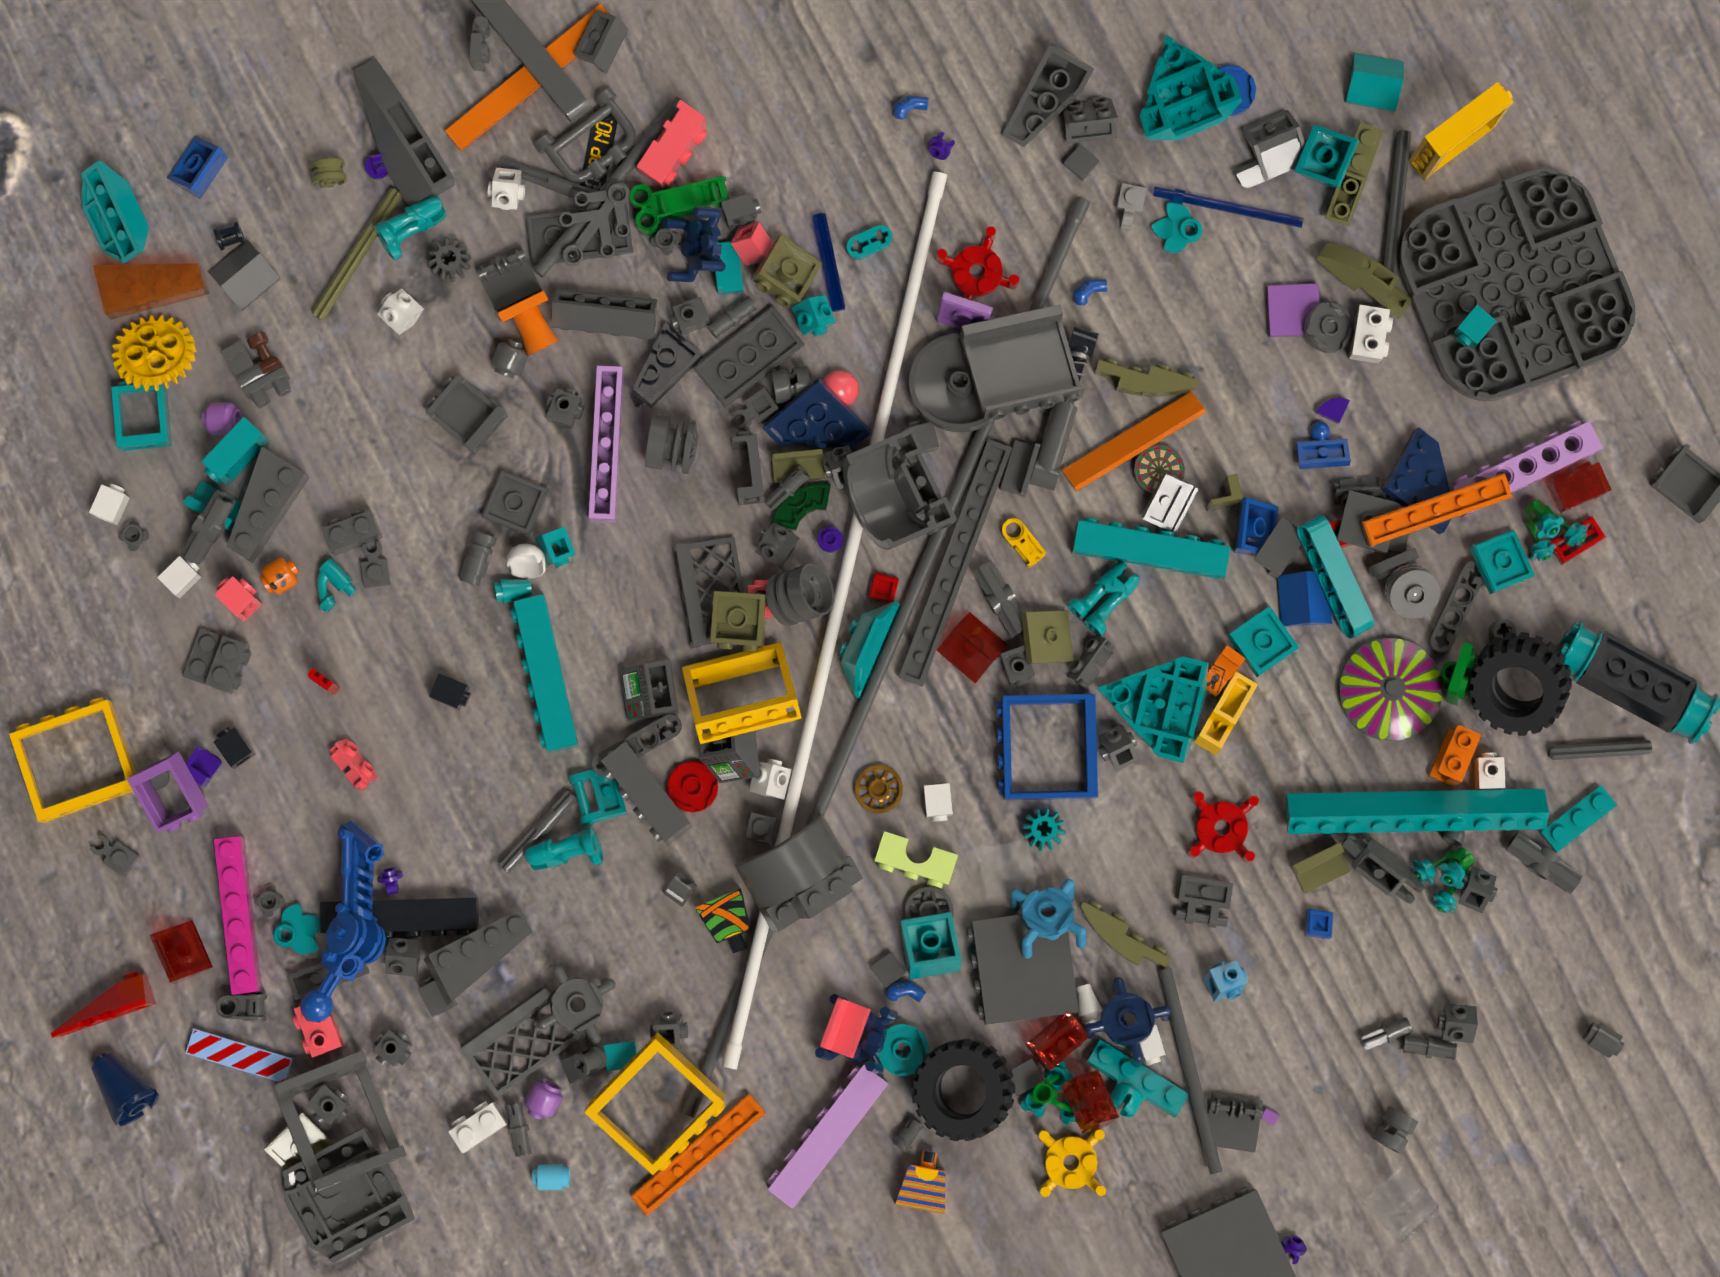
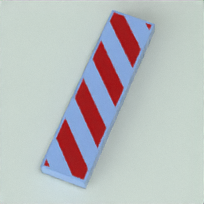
M193 1029L185 1053L280 1083L288 1079L294 1060L287 1056L198 1029Z

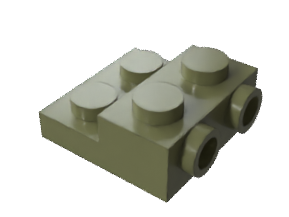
M781 234L777 237L768 255L762 259L751 280L756 282L755 287L763 293L770 292L777 297L776 302L780 306L792 308L801 302L822 263Z
M714 591L710 643H717V648L732 649V644L743 645L742 650L758 651V646L764 647L766 595Z

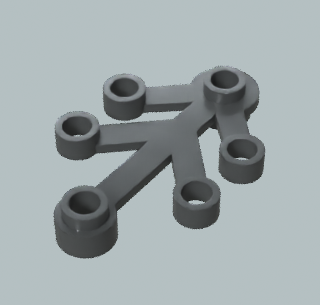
M614 181L607 185L605 191L577 192L573 197V202L578 207H584L588 202H605L599 210L579 213L563 212L559 215L558 222L565 228L575 223L590 222L574 245H569L562 251V259L567 265L574 266L582 261V250L598 228L601 239L600 255L603 258H610L615 254L608 222V215L613 208L617 225L614 227L615 235L619 238L629 235L630 227L626 221L624 204L629 200L630 191L626 184ZM613 190L621 192L619 199H615L612 196ZM578 195L585 196L586 201L584 204L577 202ZM564 215H568L571 218L569 224L562 222ZM620 225L626 227L625 235H621L618 233V227ZM604 246L611 248L612 252L610 255L603 253ZM569 251L576 253L575 260L568 259L567 254Z

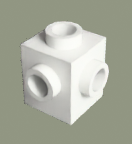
M496 168L493 181H489L488 196L492 197V207L503 210H517L519 200H524L525 185H521V170Z
M400 289L394 294L388 293L380 303L382 307L377 315L400 335L415 324L424 308L403 289Z
M767 758L766 763L759 762L760 777L752 778L749 792L784 800L792 769L781 767L782 762Z

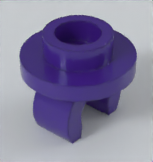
M940 132L937 137H932L927 142L929 153L939 160L947 159L955 144L954 140L947 144L942 139L945 134L944 132Z
M382 153L374 154L367 158L365 172L369 177L379 180L388 175L386 172L387 168L382 162Z
M826 527L818 534V545L825 552H836L843 544L842 533L837 528Z
M395 867L386 868L381 871L377 881L379 883H386L388 895L399 893L397 880L403 877V873L400 870H396Z
M1295 1235L1285 1236L1281 1241L1285 1253L1294 1255L1292 1264H1297L1299 1257L1307 1251L1304 1241Z

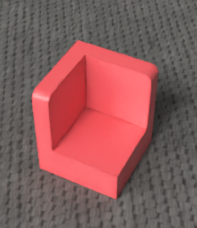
M760 222L738 227L731 245L743 263L749 266L761 263L762 259L768 255L773 242Z

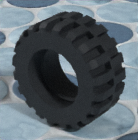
M1513 632L1506 634L1504 639L1502 637L1493 639L1490 645L1487 644L1482 649L1469 674L1468 682L1470 685L1468 687V695L1473 697L1471 701L1473 709L1480 710L1478 716L1483 721H1490V727L1495 730L1498 727L1502 728L1505 734L1511 735L1512 732H1518V736H1526L1528 731H1531L1532 734L1541 732L1543 727H1550L1555 719L1559 718L1569 698L1572 679L1569 677L1571 674L1570 666L1568 664L1564 665L1565 656L1562 652L1558 654L1555 652L1556 646L1553 643L1549 642V644L1542 642L1543 637L1538 635L1535 638H1531L1529 633L1521 632L1519 636H1515ZM1508 667L1527 669L1539 679L1543 688V694L1538 699L1532 701L1516 700L1502 690L1497 680V673Z
M970 1039L947 1042L928 1053L915 1070L917 1075L912 1080V1088H915L912 1101L917 1103L919 1108L915 1111L918 1117L923 1116L926 1120L924 1125L928 1129H935V1134L942 1138L947 1136L952 1141H971L981 1138L999 1127V1124L1009 1115L1008 1111L1014 1103L1012 1094L1015 1093V1084H1012L1011 1081L1014 1075L1012 1069H1007L1005 1064L1008 1062L1004 1056L999 1057L996 1054L998 1050L992 1046H985V1042L979 1040L970 1041ZM959 1065L969 1066L976 1070L984 1080L986 1099L982 1107L976 1112L960 1114L946 1104L941 1092V1082L944 1074L952 1067Z

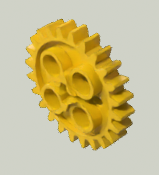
M150 315L148 322H145L141 317L139 325L131 322L132 329L123 328L124 337H116L118 344L112 346L115 352L112 353L114 367L118 371L119 377L125 379L127 385L133 382L135 389L143 385L145 391H148L150 386H154L155 391H158L161 384L168 389V382L172 381L178 384L177 377L186 378L184 369L192 370L190 362L196 361L194 353L197 350L193 336L190 334L188 327H183L181 321L175 324L173 317L169 318L167 322L163 315L159 317L158 321H155L153 315Z

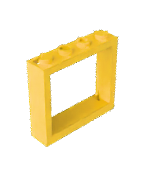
M1497 82L1427 134L1409 160L1422 179L1426 180L1494 129L1513 104L1511 92L1509 90L1506 91Z
M782 642L759 647L758 651H743L682 667L700 744L802 719ZM780 666L787 695L701 716L695 691L696 687ZM787 708H794V711L786 712ZM710 728V732L703 734L702 730Z
M103 697L97 698L89 702L90 706L81 709L79 706L64 710V715L56 718L55 715L45 716L39 719L40 723L30 726V723L22 724L15 727V732L9 734L38 822L45 823L134 792L127 778L136 773L112 701L104 700ZM103 711L126 780L44 809L22 739Z
M657 1032L586 1105L584 1113L647 1171L654 1175L658 1170L662 1172L672 1162L670 1158L676 1152L680 1154L686 1149L690 1143L688 1139L694 1133L698 1136L708 1125L706 1121L712 1115L717 1117L723 1111L726 1095ZM659 1052L712 1102L654 1160L600 1110Z

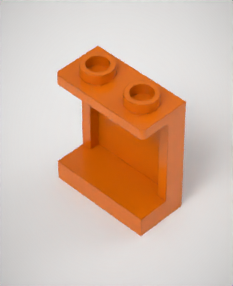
M1457 725L1455 730L1447 729L1428 777L1449 786L1461 783L1482 734L1461 725Z

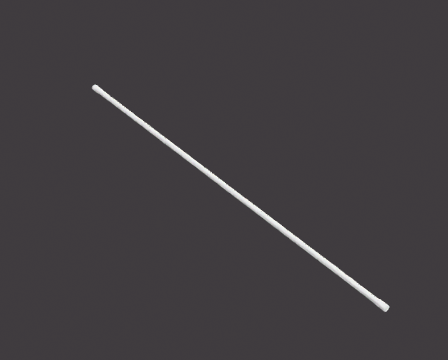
M932 172L926 208L870 445L884 440L939 203L943 196L947 175L941 172ZM853 513L834 593V603L829 614L775 846L790 838L863 530L855 513ZM759 911L733 1026L722 1062V1067L737 1070L744 1031L769 926L761 911Z

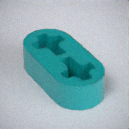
M879 225L857 234L847 242V254L853 260H863L883 251L892 243V232L888 227ZM877 232H881L882 235H888L885 238V243H881L880 240L871 243V240L877 238ZM855 242L859 245L868 243L867 246L862 248L861 254H858L857 251L852 252L851 249L854 248Z

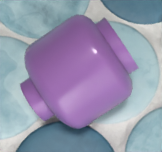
M212 402L208 405L206 411L202 413V424L206 426L207 431L211 435H227L242 419L241 411L231 402Z
M548 1079L534 1082L524 1099V1103L529 1109L528 1114L539 1120L542 1117L550 1118L554 1116L563 1099L560 1086Z

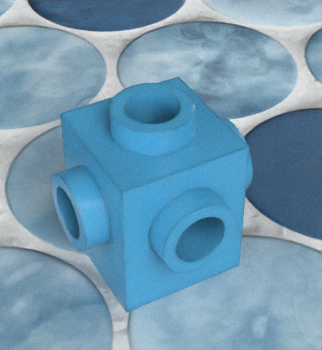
M1237 960L1230 963L1228 961L1217 963L1213 966V969L1208 971L1203 979L1214 1002L1224 998L1232 1000L1241 996L1243 989L1248 984L1246 971L1240 967Z

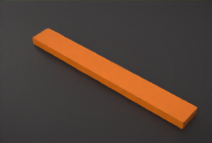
M601 4L545 48L561 69H564L577 58L574 53L595 10L609 14ZM523 66L446 129L445 133L462 152L541 86Z

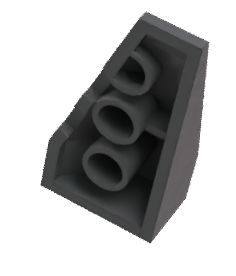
M1051 43L1002 136L1025 147L1083 91L1094 68L1075 55Z

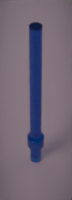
M1155 186L1153 191L1154 197L1172 200V203L1182 205V203L1299 228H1302L1304 218L1193 195L1185 193V190L1175 188V190Z

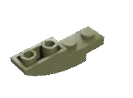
M1362 122L1359 123L1354 136L1355 139L1359 140L1340 187L1334 190L1326 219L1348 227L1350 226L1384 130Z
M1327 242L1316 258L1326 269L1338 277L1343 284L1353 291L1359 287L1363 288L1368 295L1372 296L1385 309H1390V313L1397 319L1406 312L1412 302V299L1396 286L1399 280L1398 276L1379 262L1360 252Z
M1105 358L1104 361H1098L1095 370L1097 375L1119 381L1116 391L1137 396L1163 397L1184 394L1196 390L1200 382L1191 373L1181 371L1180 374L1171 372L1170 367L1162 364H1156V367L1151 365L1148 374H1144V370L1135 366H1129V368L1121 367L1119 362Z
M1089 900L1088 904L1085 902L1081 903L1080 909L1095 933L1112 950L1135 965H1139L1144 957L1163 968H1167L1171 960L1170 957L1166 956L1168 951L1157 945H1154L1153 948L1144 945L1145 939L1133 933L1130 936L1125 935L1130 926L1125 923V917L1115 912L1109 915L1101 911L1103 906L1092 900Z

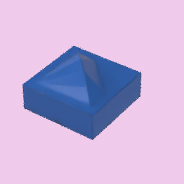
M1314 909L1306 910L1304 936L1323 939L1332 938L1333 912Z

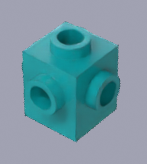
M826 295L809 297L792 307L802 336L813 334L814 337L821 336L828 332V327L836 324Z

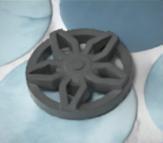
M924 887L916 890L909 897L905 906L906 920L911 919L909 910L915 914L919 913L916 918L942 914L948 911L952 912L953 917L954 913L953 904L949 896L944 891L935 887ZM929 891L932 894V901H927L926 899ZM925 892L923 903L920 900H913L915 896ZM935 892L942 895L946 901L935 903ZM910 904H919V910L914 909ZM939 905L949 906L943 911H940Z

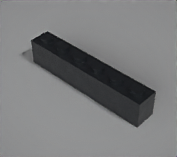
M478 898L375 900L372 904L373 915L377 918V924L384 929L386 937H395V932H405V937L421 936V931H431V936H446L449 930H457V935H469L473 933V930H479ZM341 901L320 902L321 934H327L330 923L337 916L336 905L341 903Z

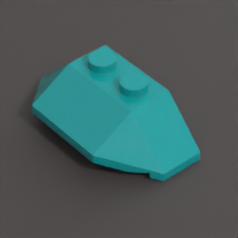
M97 161L81 173V180L83 181L81 189L82 209L102 252L119 260L122 264H127L144 251L149 225L129 183L102 161Z
M896 601L861 614L859 620L854 619L848 632L853 634L849 644L843 643L838 655L842 658L841 666L853 696L858 700L900 606V603Z

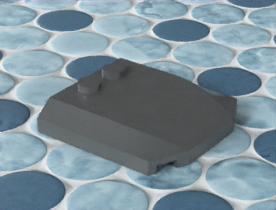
M366 1127L314 1153L323 1177L382 1154L375 1139ZM302 1161L283 1171L284 1201L309 1247L315 1251L318 1250L328 1257V1260L332 1263L415 1219L411 1206L388 1163L317 1192H314Z

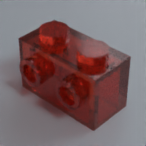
M1588 461L1577 466V472L1568 475L1567 471L1552 477L1554 482L1549 484L1548 488L1560 514L1605 495L1612 490L1599 462L1591 465V462Z
M1070 1014L1059 1015L1031 1039L1026 1046L1037 1061L1051 1071L1069 1054L1078 1049L1089 1036L1075 1017Z
M1099 1070L1074 1076L1061 1086L1082 1134L1106 1127L1119 1118Z

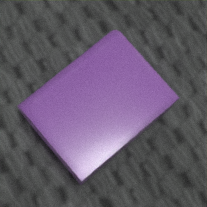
M1265 1108L1262 1120L1275 1126L1280 1114Z

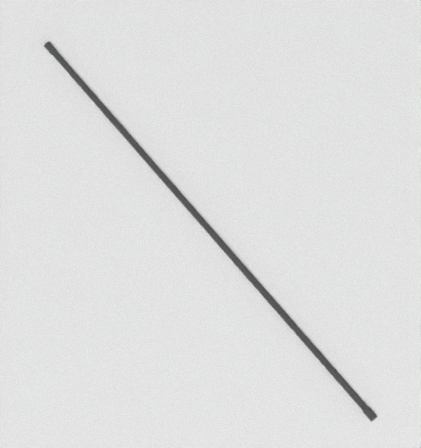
M1076 197L1068 215L1066 226L1029 311L1044 308L1078 227L1089 208L1090 202L1088 200ZM995 420L977 429L947 498L954 514ZM949 527L932 533L810 817L816 813L825 815ZM810 817L808 819L806 826L812 821ZM770 927L768 930L762 958L774 933L771 931ZM747 962L700 1069V1072L709 1080L732 1030ZM695 1085L689 1091L681 1109V1113L695 1118L704 1098V1094Z

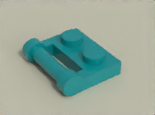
M593 770L573 774L569 777L570 785L574 787L582 815L580 822L583 827L627 815L623 797L617 790L620 786L615 778L610 781L607 776H598ZM591 781L599 811L591 813L583 784Z

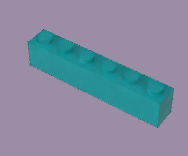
M1085 517L1083 521L1078 520L1072 554L1117 562L1123 561L1124 563L1221 580L1226 577L1231 547L1225 546L1224 541L1211 539L1209 543L1199 541L1200 537L1192 535L1178 538L1174 537L1175 533L1169 531H1159V534L1149 533V528L1134 526V530L1126 529L1124 524L1109 522V525L1098 524L1099 520Z
M542 594L514 601L515 608H511V615L514 624L518 623L520 633H516L519 649L524 648L526 658H522V664L525 674L530 673L532 683H527L530 698H535L537 708H533L536 724L541 723L543 733H539L541 748H546L548 753L579 747L546 597Z

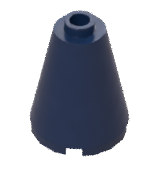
M102 1053L93 1060L94 1064L91 1070L111 1119L116 1126L117 1124L125 1126L136 1121L144 1115L142 1110L149 1105L152 1108L158 1101L159 1093L113 1053Z

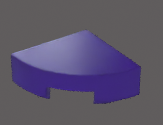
M1345 398L1330 399L1324 402L1315 414L1339 424L1350 400Z

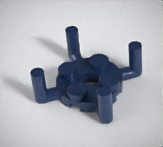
M696 206L693 208L692 214L694 217L709 218L708 220H692L690 222L688 219H663L662 225L664 228L684 229L687 233L685 241L681 244V253L683 256H686L690 265L687 272L668 271L666 276L668 281L693 282L698 271L722 272L726 269L725 263L720 258L722 245H718L717 236H721L717 226L722 214L719 208Z
M1117 977L1114 979L1112 987L1117 996L1113 997L1106 1005L1102 1021L1086 1025L1084 1036L1087 1039H1092L1095 1033L1105 1031L1114 1044L1130 1046L1133 1056L1132 1065L1138 1068L1143 1062L1140 1044L1151 1035L1155 1019L1160 1018L1162 1021H1168L1172 1010L1167 1005L1152 1009L1150 1003L1133 993H1127L1123 979ZM1126 1013L1133 1014L1136 1018L1135 1024L1125 1026L1121 1022L1122 1015Z
M832 994L829 999L834 1005L838 997L847 1000L845 997L837 994ZM888 1007L881 1008V1017L870 1011L864 1027L866 1039L858 1044L853 1058L845 1056L853 1061H868L865 1065L866 1070L876 1074H881L884 1071L878 1055L882 1052L885 1038H887L886 1026L898 1018V1012ZM817 1048L815 1051L816 1057L827 1061L840 1055L824 1048Z

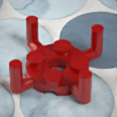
M993 226L987 227L981 246L966 247L956 258L947 256L945 249L937 251L936 261L941 265L952 268V278L959 291L963 293L962 298L972 300L973 297H983L992 293L999 285L1012 290L1018 287L1019 277L1015 274L1009 278L1003 276L1001 259L991 250L996 234V229ZM979 265L984 269V275L981 278L971 276L970 269L973 266Z
M1202 792L1194 793L1191 799L1201 811L1196 823L1199 841L1188 850V856L1195 858L1204 849L1215 853H1230L1235 850L1244 862L1253 861L1255 853L1248 851L1243 845L1249 830L1245 814L1259 804L1258 797L1251 796L1237 807L1225 801L1209 805L1204 800ZM1223 820L1228 823L1229 831L1226 835H1219L1215 831L1217 821Z

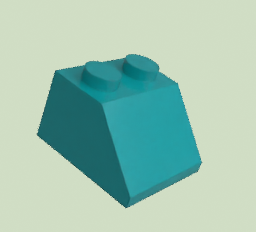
M952 912L900 921L909 980L960 971L962 959Z

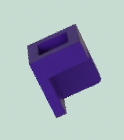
M197 746L185 764L195 782L206 788L221 766L222 761L202 747Z

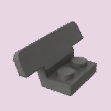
M1289 110L1242 129L1243 137L1252 148L1256 161L1234 170L1239 184L1244 188H1250L1296 168L1308 139L1304 140L1301 128Z

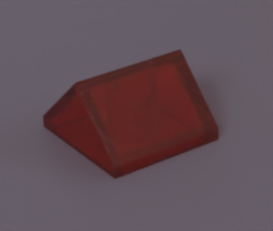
M969 612L955 626L936 651L976 684L1008 647V644Z
M193 920L150 935L170 983L177 984L213 967Z

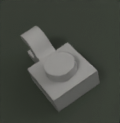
M1122 183L1116 209L1124 211L1121 229L1131 230L1134 214H1142L1147 188Z

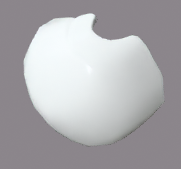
M519 544L510 549L507 555V567L510 566L511 574L515 577L534 579L545 573V555L535 545Z

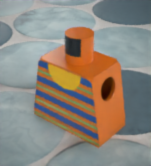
M922 1150L920 1166L908 1165L895 1205L945 1214V1170L935 1169L938 1153Z

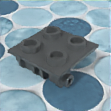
M521 245L474 266L495 311L542 290Z
M1211 1093L1208 1115L1216 1146L1255 1153L1260 1119L1263 1117V1101Z

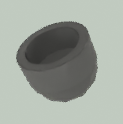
M1445 831L1443 840L1455 846H1462L1465 839V831Z

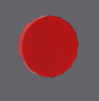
M695 761L686 762L676 767L670 774L667 784L669 798L679 809L690 813L701 812L710 807L717 797L719 788L717 779L705 764Z

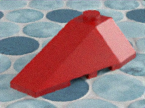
M138 971L124 975V981L116 983L52 1031V1038H59L156 1005L147 975H139Z

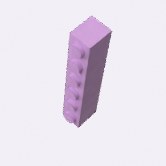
M597 366L589 502V520L594 523H616L624 385L623 367Z
M856 1065L847 1077L851 1082L845 1089L841 1086L831 1098L835 1101L829 1110L825 1107L815 1119L819 1123L812 1131L810 1128L806 1130L799 1139L803 1143L797 1151L792 1149L783 1160L787 1164L781 1172L776 1169L767 1181L771 1185L768 1190L793 1209L887 1087L888 1083L877 1074L867 1071L865 1065L861 1068Z

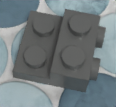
M200 628L182 677L232 694L234 689L238 690L241 684L242 675H240L243 665L247 666L250 660V646Z

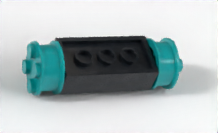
M1579 621L1578 623L1574 622L1570 630L1565 632L1560 641V644L1563 646L1559 652H1562L1565 656L1564 665L1568 664L1570 666V675L1573 676L1572 681L1576 682V684L1670 734L1676 732L1688 738L1689 744L1697 743L1702 734L1705 736L1712 725L1710 718L1720 708L1718 694L1715 693L1711 696L1700 690L1696 679L1607 631L1604 633L1599 631L1596 634L1583 627L1584 622Z

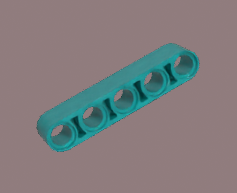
M1318 515L1298 526V538L1343 634L1347 638L1353 639L1374 626L1373 616L1328 520L1323 515Z

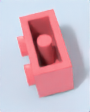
M233 576L230 579L225 578L216 587L218 591L214 595L243 622L262 605L254 596L257 591L243 578L239 581Z
M300 1007L294 1008L295 1015L292 1018L297 1030L301 1029L305 1039L301 1041L307 1055L311 1054L312 1058H316L345 1046L333 1013L325 1021L316 1023L305 1019Z

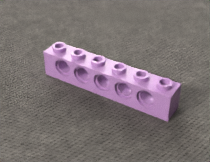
M1577 421L1567 427L1568 432L1559 435L1558 431L1544 438L1545 443L1538 446L1535 442L1521 449L1522 454L1515 457L1512 453L1498 460L1499 465L1491 468L1488 464L1477 469V475L1469 479L1465 475L1454 480V486L1450 488V491L1494 477L1497 472H1503L1507 476L1511 493H1514L1598 453L1603 449V446L1590 421L1584 424L1581 421ZM1566 439L1572 440L1575 443V451L1566 449L1564 445ZM1543 450H1547L1552 453V462H1546L1545 460H1543ZM1520 461H1525L1530 465L1529 473H1523L1519 469ZM1472 511V512L1466 513V514H1464V515H1461V517H1464V516H1466V515H1468V514H1470V513H1473V512H1475V511Z

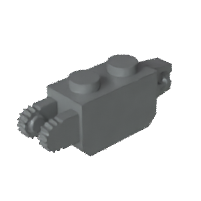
M1349 833L1343 840L1342 846L1350 852L1349 857L1353 860L1351 865L1354 870L1387 896L1392 897L1396 894L1404 902L1411 904L1415 897L1403 884L1406 883L1416 892L1420 893L1425 889L1424 884L1410 873L1412 869L1373 838L1369 840L1363 838L1360 840L1352 833Z

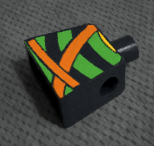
M741 888L695 907L717 944L727 940L732 954L747 948L741 934L750 931L751 928Z

